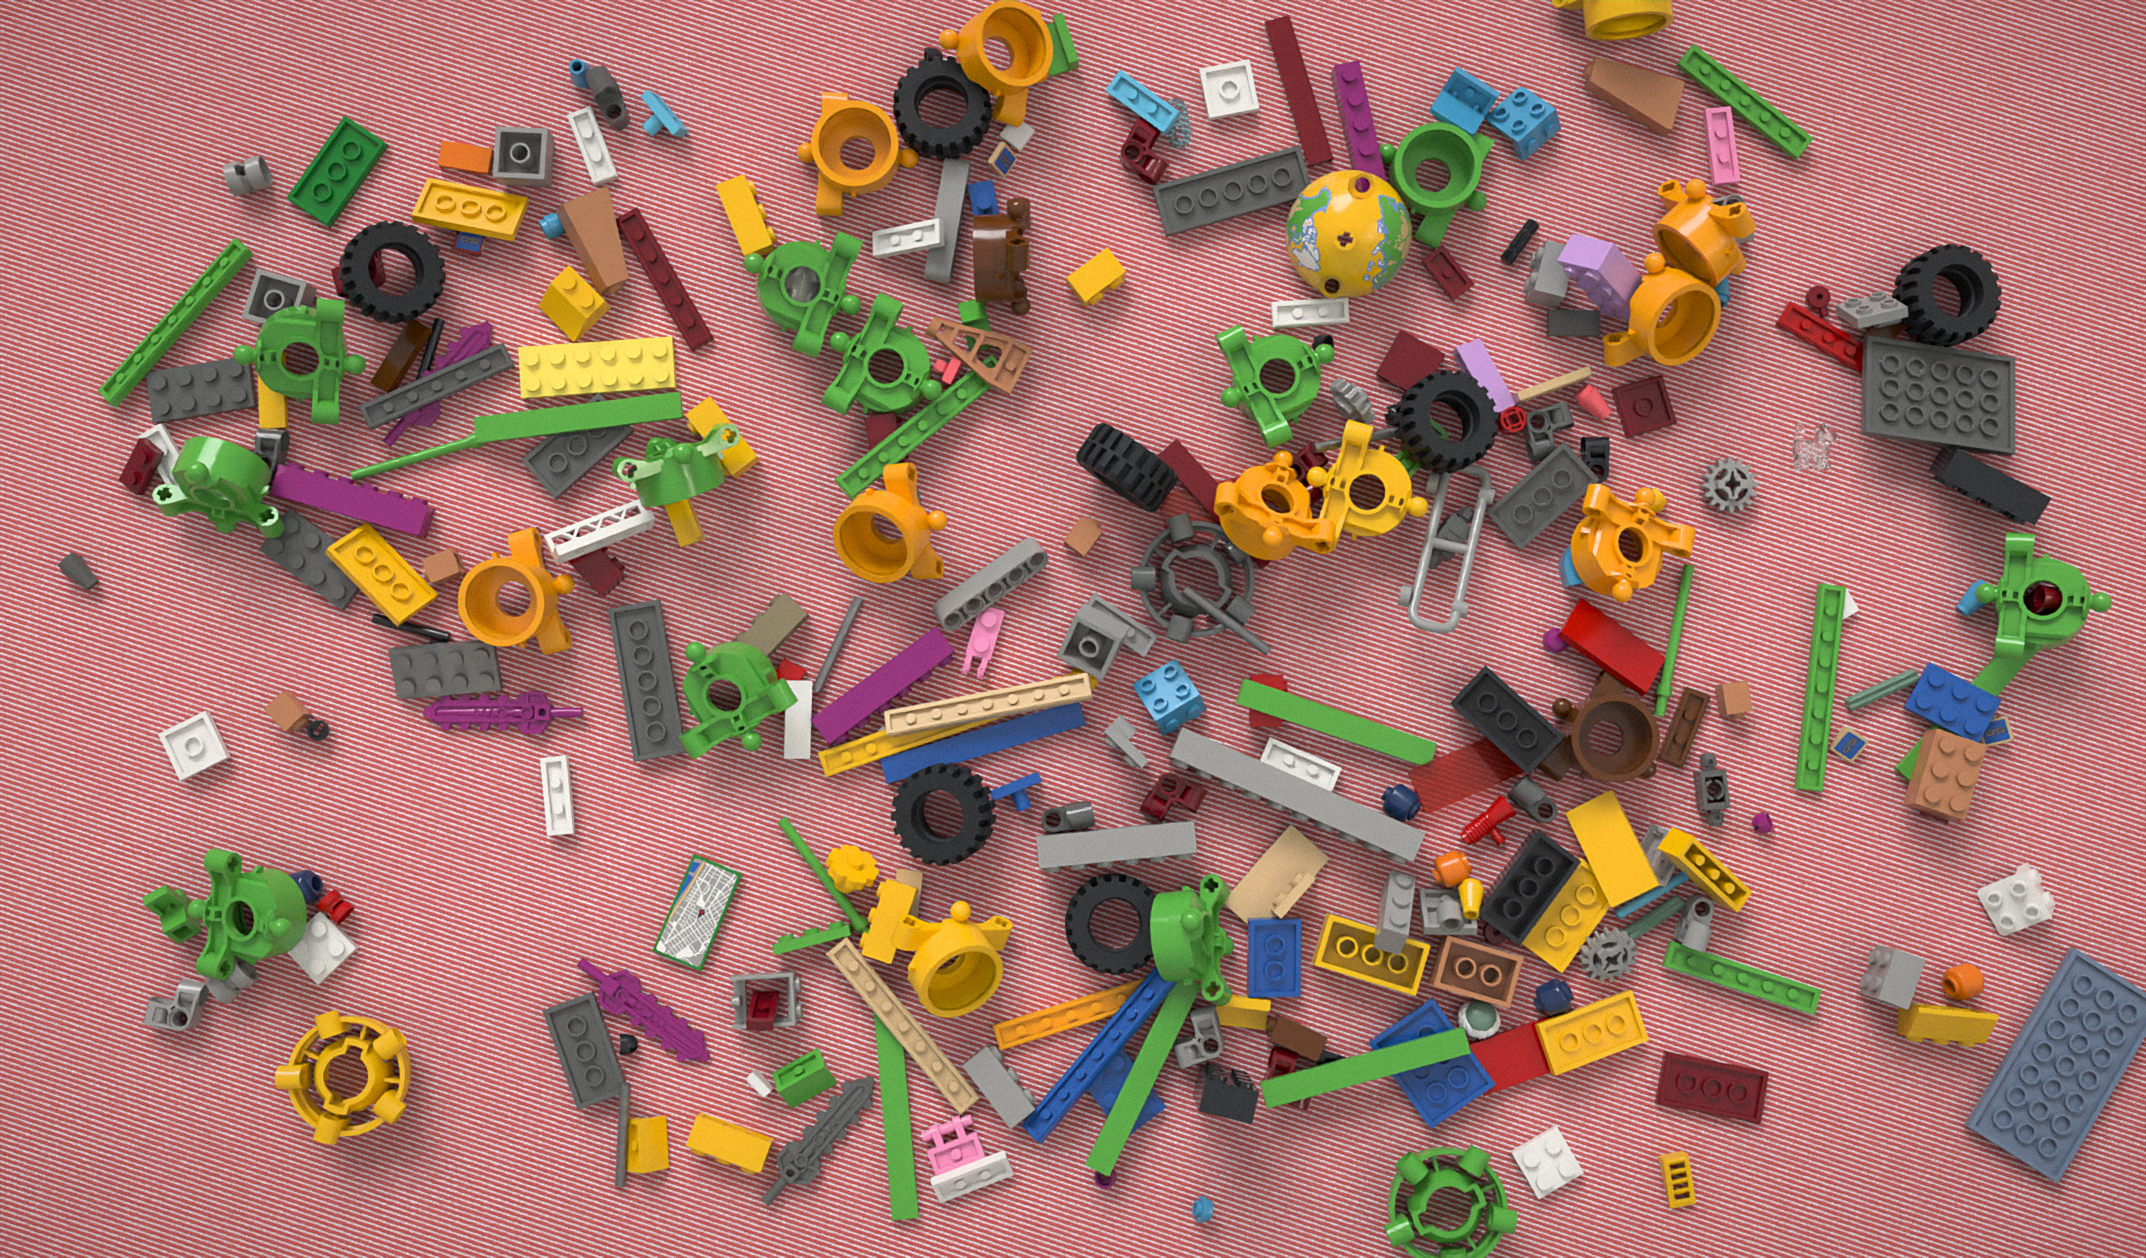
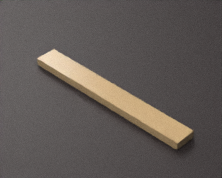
M1087 672L884 711L887 736L892 738L1093 700Z
M847 937L826 953L960 1115L980 1099V1096Z

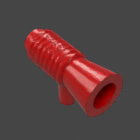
M1499 795L1485 812H1482L1476 819L1474 818L1468 825H1465L1459 835L1468 846L1472 843L1477 844L1479 840H1482L1488 834L1497 845H1501L1506 839L1496 826L1516 816L1517 813L1502 795Z

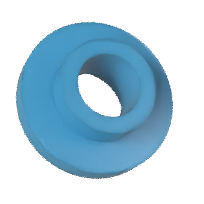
M1200 1196L1193 1203L1192 1215L1198 1223L1210 1221L1213 1214V1202L1208 1200L1206 1196Z

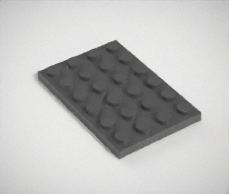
M1867 335L1863 339L1861 435L2011 457L2015 454V357Z

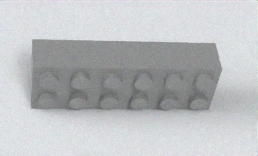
M1193 820L1036 836L1039 869L1045 868V873L1060 872L1061 866L1070 865L1071 870L1087 869V864L1097 863L1098 868L1113 866V861L1123 860L1124 865L1139 864L1140 858H1149L1150 862L1166 861L1165 856L1175 855L1176 860L1192 858L1191 853H1197Z

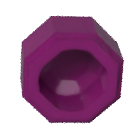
M1551 628L1543 634L1542 644L1548 652L1560 653L1568 647L1566 642L1557 637L1561 629Z

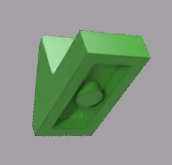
M975 299L958 303L963 325L991 332L984 303H976ZM965 335L969 352H971L976 340ZM982 345L978 351L994 348V346Z

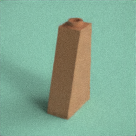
M1597 56L1591 64L1587 63L1582 77L1586 79L1584 89L1660 136L1665 137L1672 130L1685 81Z
M607 186L561 204L555 213L599 295L606 292L612 295L624 288L622 285L629 276Z

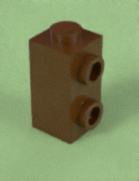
M1277 1013L1275 1018L1271 1017L1265 1029L1268 1032L1267 1038L1314 1061H1318L1328 1039L1325 1034Z

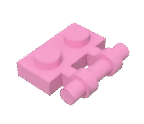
M971 1114L960 1117V1115L955 1116L950 1122L942 1125L934 1124L930 1126L929 1130L921 1132L924 1142L934 1139L936 1144L935 1147L927 1149L936 1176L985 1158L986 1155L977 1131L966 1134L964 1128L974 1124ZM956 1131L958 1138L944 1143L942 1136Z

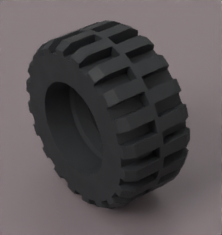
M933 56V61L927 62L926 59L918 61L919 67L915 69L914 66H911L906 70L907 76H901L898 81L899 88L894 91L893 113L904 142L909 143L911 149L917 152L921 151L923 157L930 159L931 156H936L937 161H944L945 156H952L953 159H958L959 154L962 152L966 155L973 151L972 146H979L981 144L983 134H987L990 127L989 121L991 120L992 111L988 90L968 79L961 63H957L955 57L948 56L947 60H941L940 56ZM949 89L959 93L965 99L967 105L966 114L960 122L952 127L940 129L931 127L921 120L918 110L919 104L932 91Z
M382 221L376 225L371 224L353 237L344 248L345 252L339 261L341 270L338 272L339 280L343 281L341 289L344 295H349L351 300L348 302L353 308L355 306L360 308V313L365 317L372 316L374 321L380 323L388 321L390 324H398L403 321L408 322L425 313L437 302L436 299L441 296L444 289L442 283L446 281V273L442 272V268L445 266L444 258L439 259L437 253L440 249L437 244L432 246L428 241L431 237L425 232L423 234L417 232L418 227L411 224L408 227L404 226L401 221H394L393 223ZM383 249H393L404 254L411 261L415 269L416 282L409 293L393 297L384 294L376 288L368 272L369 261L376 252Z
M1956 244L1940 245L1913 258L1911 262L1905 264L1901 269V274L1896 277L1894 282L1898 287L1893 290L1892 298L1908 307V317L1902 318L1900 324L1908 328L1906 332L1911 337L1916 335L1918 337L1917 341L1922 344L1930 342L1929 345L1952 347L1984 333L1989 328V324L1995 321L1997 317L1995 311L2000 310L2001 300H1998V296L2002 295L2001 286L1998 287L1997 285L1999 277L1997 273L1994 274L1991 267L1993 266L1988 260L1984 261L1982 259L1983 255L1978 251L1970 252L1971 248L1964 245L1959 247ZM1936 275L1945 277L1957 288L1961 299V307L1957 317L1946 314L1936 304L1932 291Z
M1443 370L1440 373L1436 371L1411 386L1401 396L1402 400L1397 403L1395 410L1398 414L1394 416V425L1398 426L1395 436L1396 439H1401L1402 445H1400L1403 453L1407 451L1411 455L1408 459L1413 463H1421L1420 468L1426 471L1433 468L1434 473L1443 474L1447 472L1450 474L1463 470L1487 454V450L1492 448L1495 442L1493 437L1498 434L1499 429L1495 425V422L1499 420L1498 412H1494L1493 409L1496 404L1493 398L1489 399L1486 393L1489 391L1485 386L1480 387L1477 384L1479 381L1472 376L1469 379L1466 378V373L1457 371L1453 374L1452 370ZM1432 402L1445 403L1457 412L1463 426L1460 443L1448 442L1434 431L1429 419V409Z
M1106 423L1097 424L1076 453V461L1087 472L1129 502L1150 513L1160 508L1177 483V473L1167 463L1130 436Z
M937 763L911 774L906 778V782L899 786L897 789L899 796L894 797L892 806L896 807V811L891 813V821H896L897 827L893 828L895 836L900 834L902 841L899 842L903 849L907 847L911 849L909 855L915 859L922 857V863L928 865L935 862L937 866H946L950 863L953 865L967 859L986 844L985 840L990 838L993 832L991 825L996 823V815L992 814V809L996 808L995 800H989L988 794L992 792L989 786H982L983 778L979 774L973 776L970 774L972 769L966 766L959 768L957 763ZM933 791H946L953 795L960 803L964 814V823L958 835L951 838L943 837L929 827L924 815V805L927 796Z
M1120 873L1103 874L1102 876L1090 879L1082 885L1071 898L1065 916L1066 938L1075 956L1085 966L1101 974H1129L1134 972L1135 969L1142 968L1148 964L1147 962L1154 957L1150 934L1151 910L1156 897L1153 891L1140 880ZM1106 900H1123L1129 903L1138 914V933L1130 944L1122 948L1105 947L1098 943L1091 933V915L1094 909Z

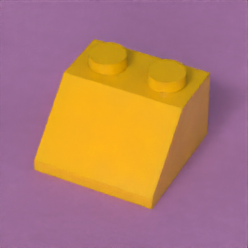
M570 265L550 283L538 306L574 343L611 308Z

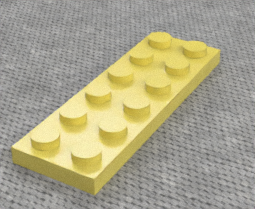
M672 336L518 347L521 398L523 400L596 395L598 392L600 394L677 389L674 338Z

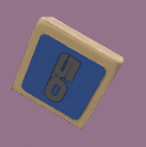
M1002 141L988 160L989 169L1005 178L1017 161V156Z
M2006 715L1993 717L1980 740L1981 744L1989 747L2013 741L2014 736L2008 717Z
M1842 727L1828 749L1849 763H1852L1868 745L1869 740L1849 727Z

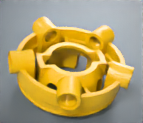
M338 1009L314 1017L316 1026L309 1030L297 1043L288 1065H279L275 1074L276 1088L279 1090L288 1089L290 1099L296 1111L308 1124L316 1128L313 1139L320 1143L335 1145L339 1136L359 1135L378 1127L385 1121L393 1125L407 1107L403 1100L406 1097L411 1080V1063L404 1035L396 1027L390 1028L373 1018L357 1015L340 1016ZM351 1023L363 1024L360 1034L341 1037L335 1043L328 1044L321 1053L312 1049L319 1038L323 1040L353 1029ZM371 1028L381 1034L377 1039L368 1035ZM351 1045L363 1049L360 1059L368 1070V1082L365 1089L358 1096L346 1100L342 1099L341 1095L336 1091L331 1093L325 1081L329 1080L331 1060L338 1055L346 1054ZM308 1056L317 1060L314 1069V1084L318 1094L325 1101L323 1108L328 1110L327 1112H323L316 1105L309 1093L308 1087L312 1086V1062H307ZM397 1056L400 1077L394 1076L393 1061L385 1063L382 1059L390 1060ZM392 1083H399L398 1089L393 1088L389 1090ZM375 1104L372 1111L379 1116L378 1118L364 1123H350L352 1117L347 1116L348 1114L367 1109L368 1105Z

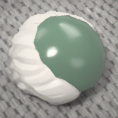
M1482 1000L1469 1001L1463 1004L1458 1012L1459 1027H1464L1467 1036L1474 1039H1485L1492 1036L1498 1031L1501 1024L1498 1011L1490 1003Z

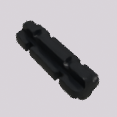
M1528 219L1500 259L1506 264L1512 265L1518 257L1517 255L1521 253L1538 230L1539 224L1532 219Z

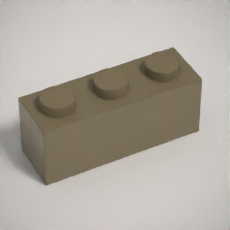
M784 593L782 596L777 594L769 602L770 608L764 614L760 612L750 622L753 626L746 633L744 631L740 632L732 642L751 645L760 650L769 659L810 617L787 593Z

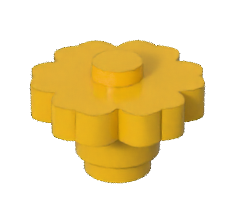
M842 845L840 849L833 848L825 862L826 866L829 867L827 873L834 880L835 888L843 893H850L854 889L862 890L864 886L871 887L879 874V870L875 867L877 861L870 853L866 851L861 852L857 846Z

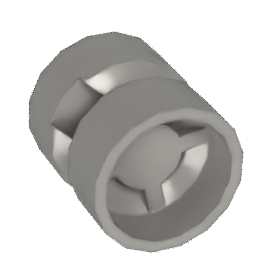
M261 155L246 158L244 163L235 161L223 166L226 183L235 197L251 193L252 188L259 191L272 187L269 167Z
M235 956L233 972L228 979L218 980L207 977L205 983L216 999L224 1004H229L241 994L242 988L248 989L258 981V974L252 965H248L245 960Z

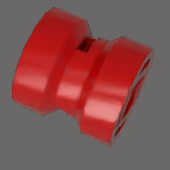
M1508 407L1499 414V420L1496 422V425L1499 427L1498 431L1503 435H1514L1525 426L1526 414L1519 407Z
M336 889L331 890L325 895L316 907L322 914L326 913L335 926L341 924L355 908L350 901H344L341 898V893Z

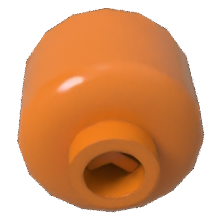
M1451 850L1435 858V869L1431 870L1437 883L1443 882L1447 888H1453L1461 884L1463 880L1470 877L1469 872L1472 871L1464 853L1459 854L1456 850Z
M1963 963L1944 972L1942 987L1948 996L1955 1000L1963 1001L1979 995L1983 991L1984 976L1974 965Z

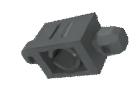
M1465 506L1456 515H1448L1439 526L1436 538L1463 544L1469 536L1471 527L1468 524L1473 520L1474 510L1469 506ZM1433 548L1429 569L1436 568L1442 560H1451L1456 553Z
M1706 753L1700 756V767L1702 766L1703 771H1693L1697 810H1708V814L1705 815L1709 826H1722L1723 813L1720 812V809L1730 808L1726 769H1715V765H1717L1716 756L1714 753ZM1715 777L1716 780H1705V778ZM1710 783H1713L1716 787V793L1712 797L1707 793V786ZM1707 800H1718V802H1707Z

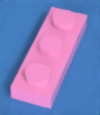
M1731 106L1705 109L1703 111L1712 186L1738 184L1740 182Z

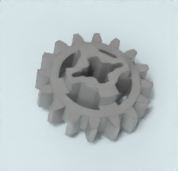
M1338 377L1329 386L1330 392L1334 395L1333 401L1337 406L1336 408L1348 419L1357 420L1367 425L1376 419L1375 412L1371 409L1372 404L1368 399V395L1357 387L1354 382L1347 383L1345 379Z
M1732 457L1726 458L1724 462L1719 459L1715 461V466L1709 465L1707 467L1709 473L1701 476L1702 479L1706 480V483L1700 485V488L1706 489L1707 492L1702 495V498L1709 497L1708 506L1716 504V512H1721L1724 508L1727 514L1733 513L1734 508L1737 512L1744 510L1743 505L1747 507L1752 504L1749 498L1757 496V493L1752 491L1753 488L1759 486V483L1752 481V478L1757 474H1750L1748 472L1751 467L1750 464L1744 467L1741 466L1742 459H1738L1734 463ZM1722 470L1719 480H1714L1717 473ZM1728 482V484L1733 485V489L1726 487L1725 483ZM1740 491H1744L1742 497L1738 501H1736V499H1738V493Z
M1604 927L1603 933L1599 934L1595 930L1594 938H1585L1588 944L1580 946L1583 953L1579 955L1583 969L1585 972H1588L1592 979L1597 977L1599 982H1603L1605 977L1610 982H1613L1614 976L1622 979V972L1630 973L1629 965L1637 963L1633 957L1638 955V951L1635 948L1636 944L1626 931L1620 933L1618 928L1614 927L1612 932H1609L1607 927Z

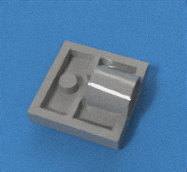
M1874 292L1869 297L1861 299L1849 298L1845 300V303L1835 305L1836 315L1858 329L1872 325L1874 328L1898 324L1902 318L1908 317V307L1885 292Z
M1120 714L1103 732L1106 735L1103 740L1113 750L1119 747L1125 753L1122 758L1132 768L1136 766L1143 768L1149 760L1128 741L1138 730Z
M1419 889L1418 901L1424 935L1477 934L1476 919H1467L1463 916L1458 889Z

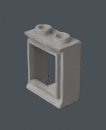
M796 970L731 975L730 982H733L734 996L731 999L732 1007H735V1022L732 1024V1029H746V980L787 978L788 1017H777L774 1027L796 1026L799 1023V1019L803 1017L802 1003H798L797 992H801V977H796Z

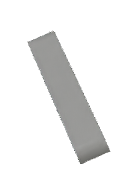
M947 157L944 159L934 219L940 218L944 221L945 246L928 249L924 279L944 283L951 282L971 161Z
M1034 538L1022 540L940 598L933 606L934 615L944 629L954 631L1043 569L1048 563V554Z

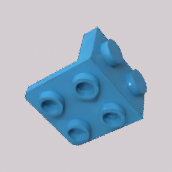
M1457 66L1429 109V112L1438 121L1457 126L1472 138L1497 100L1500 92Z
M1525 87L1517 88L1486 116V121L1489 125L1512 140L1516 156L1522 161L1526 160L1531 154H1534L1540 146L1555 136L1561 129L1556 108Z
M1171 660L1133 685L1163 736L1177 730L1180 725L1190 719L1197 718L1203 711L1207 710L1200 693L1177 660Z

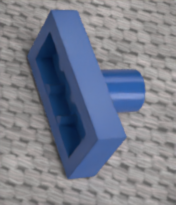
M992 180L967 184L973 215L999 214Z
M1038 772L991 790L992 793L990 795L992 800H998L1011 795L1017 812L1032 807L1025 788L1042 781Z

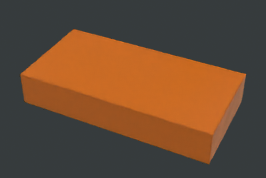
M442 140L437 165L441 168L490 176L494 150L492 148Z

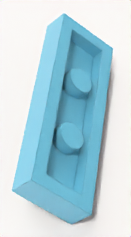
M1121 69L1105 90L1165 135L1181 115L1177 109Z

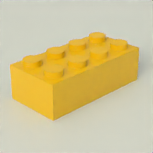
M1326 912L1311 963L1416 996L1431 945L1407 938L1399 955L1373 948L1375 927Z

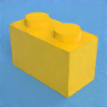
M1107 247L1066 278V283L1084 307L1089 304L1094 306L1104 298L1103 293L1110 288L1114 291L1125 282L1126 270Z

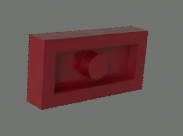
M1443 245L1421 261L1452 302L1474 285Z
M139 438L119 481L135 495H144L164 452L148 438Z
M753 991L746 1019V1030H773L780 1001L779 991Z

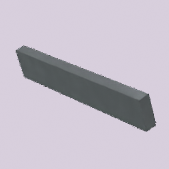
M502 342L359 405V409L369 429L372 431L515 366Z

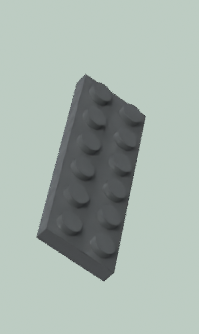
M1298 145L1152 186V191L1165 235L1169 237L1293 202L1311 183L1300 146Z
M661 600L608 609L634 762L687 753L678 739L684 732Z

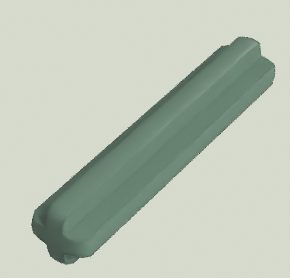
M1914 669L1907 670L1844 700L1845 705L1849 711H1855L1917 683L1919 676Z
M1675 895L1621 930L1620 933L1626 931L1634 941L1685 907L1684 901Z

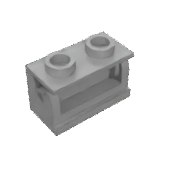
M1651 823L1641 842V846L1661 886L1666 888L1676 865L1658 849V846L1669 830Z

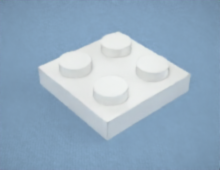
M1249 59L1199 69L1209 121L1259 111Z
M204 711L158 734L180 781L193 777L231 758L209 711Z
M319 911L306 924L304 934L299 943L287 953L319 985L359 947L339 925L335 926L330 921V917L326 913L322 914Z
M1555 1125L1510 1151L1538 1199L1584 1173Z

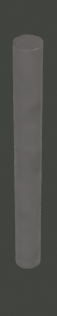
M1398 426L1373 431L1370 442L1396 437L1395 431L1398 430ZM1342 437L1313 443V452L1319 453L1341 448Z
M1187 585L1181 593L1265 656L1271 650V646Z
M854 596L812 687L813 691L821 694L864 601L863 599Z
M629 1082L620 1083L615 1187H625L631 1092V1083Z

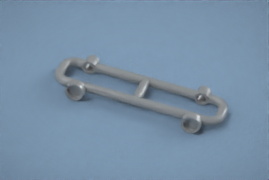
M1474 464L1457 471L1478 476L1481 480L1467 545L1436 538L1450 477L1453 473L1448 474L1444 472L1440 475L1430 473L1425 493L1433 494L1435 498L1413 587L1402 585L1398 601L1399 606L1408 607L1407 616L1410 622L1421 630L1446 634L1457 627L1460 617L1466 618L1469 603L1464 602L1486 506L1487 504L1492 505L1496 491L1491 489L1489 472L1483 467ZM1433 548L1464 555L1450 617L1446 623L1424 620L1418 615Z

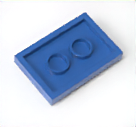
M1929 662L1925 666L1903 709L1949 733L1979 743L2002 699Z
M1279 917L1248 918L1247 996L1249 998L1301 997L1300 917H1282V919Z
M1123 1048L1088 1089L1107 1116L1134 1063ZM1153 1088L1129 1136L1166 1108V1105Z

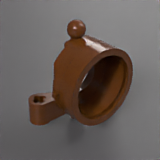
M1026 198L1009 199L1007 201V214L973 215V269L976 303L1011 302V310L1018 316L1026 315L1031 308L1030 301L1027 299L1025 281L1020 277V271L1027 270L1030 267L1029 240L1022 237L1023 231L1031 226L1030 201Z
M1603 669L1596 678L1595 685L1585 700L1580 701L1574 707L1566 698H1558L1553 702L1552 712L1559 718H1565L1562 726V734L1565 736V739L1538 769L1556 782H1559L1565 776L1572 765L1581 772L1579 778L1582 780L1586 776L1602 782H1625L1638 776L1644 779L1652 778L1657 771L1654 760L1660 744L1658 724L1652 712L1640 702L1641 699L1637 696L1633 698L1624 695L1623 692L1628 686ZM1603 720L1614 723L1622 734L1620 748L1609 756L1597 754L1589 743L1591 728L1597 722Z

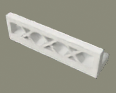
M638 499L544 535V540L556 564L559 565L651 529L655 516L651 510L646 511ZM637 508L638 515L624 519L627 511ZM606 519H611L617 522L607 527L600 528L602 521ZM587 528L594 531L586 535L576 537L580 529ZM562 537L570 541L555 546L552 540Z

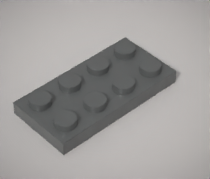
M234 358L152 371L146 374L152 422L155 424L258 408L252 363L243 366L238 364Z
M598 392L587 403L607 400ZM628 425L549 435L521 461L555 499H559L633 434L634 431Z
M1564 441L1488 509L1486 513L1522 550L1585 494L1589 484H1596L1600 479Z
M290 508L282 518L285 525L284 532L279 537L267 538L259 550L339 609L345 611L360 591V588L325 554L326 548L337 541L297 511Z
M481 640L391 647L388 651L397 699L500 691L503 688L496 646Z
M594 991L543 1010L577 1110L619 1095L620 1083L626 1082Z

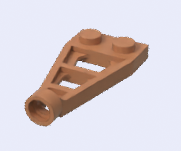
M937 316L933 317L925 333L938 340L987 385L1010 396L1034 350L1011 337L942 320ZM943 327L944 332L941 334L938 333L940 328ZM958 334H965L976 340L970 353L964 352L955 345L954 339ZM982 345H991L1001 350L1002 355L994 368H988L978 360L977 351Z

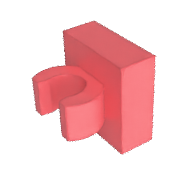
M952 357L949 364L937 359L933 369H935V372L943 375L941 379L942 384L951 387L955 383L963 364L962 361Z

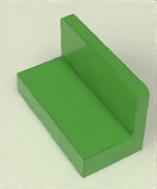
M1063 13L1053 15V23L1047 24L1053 44V58L1048 69L1050 77L1079 68V59Z
M818 1048L772 1073L778 1093L791 1108L798 1106L837 1083L835 1077L827 1068L823 1054Z

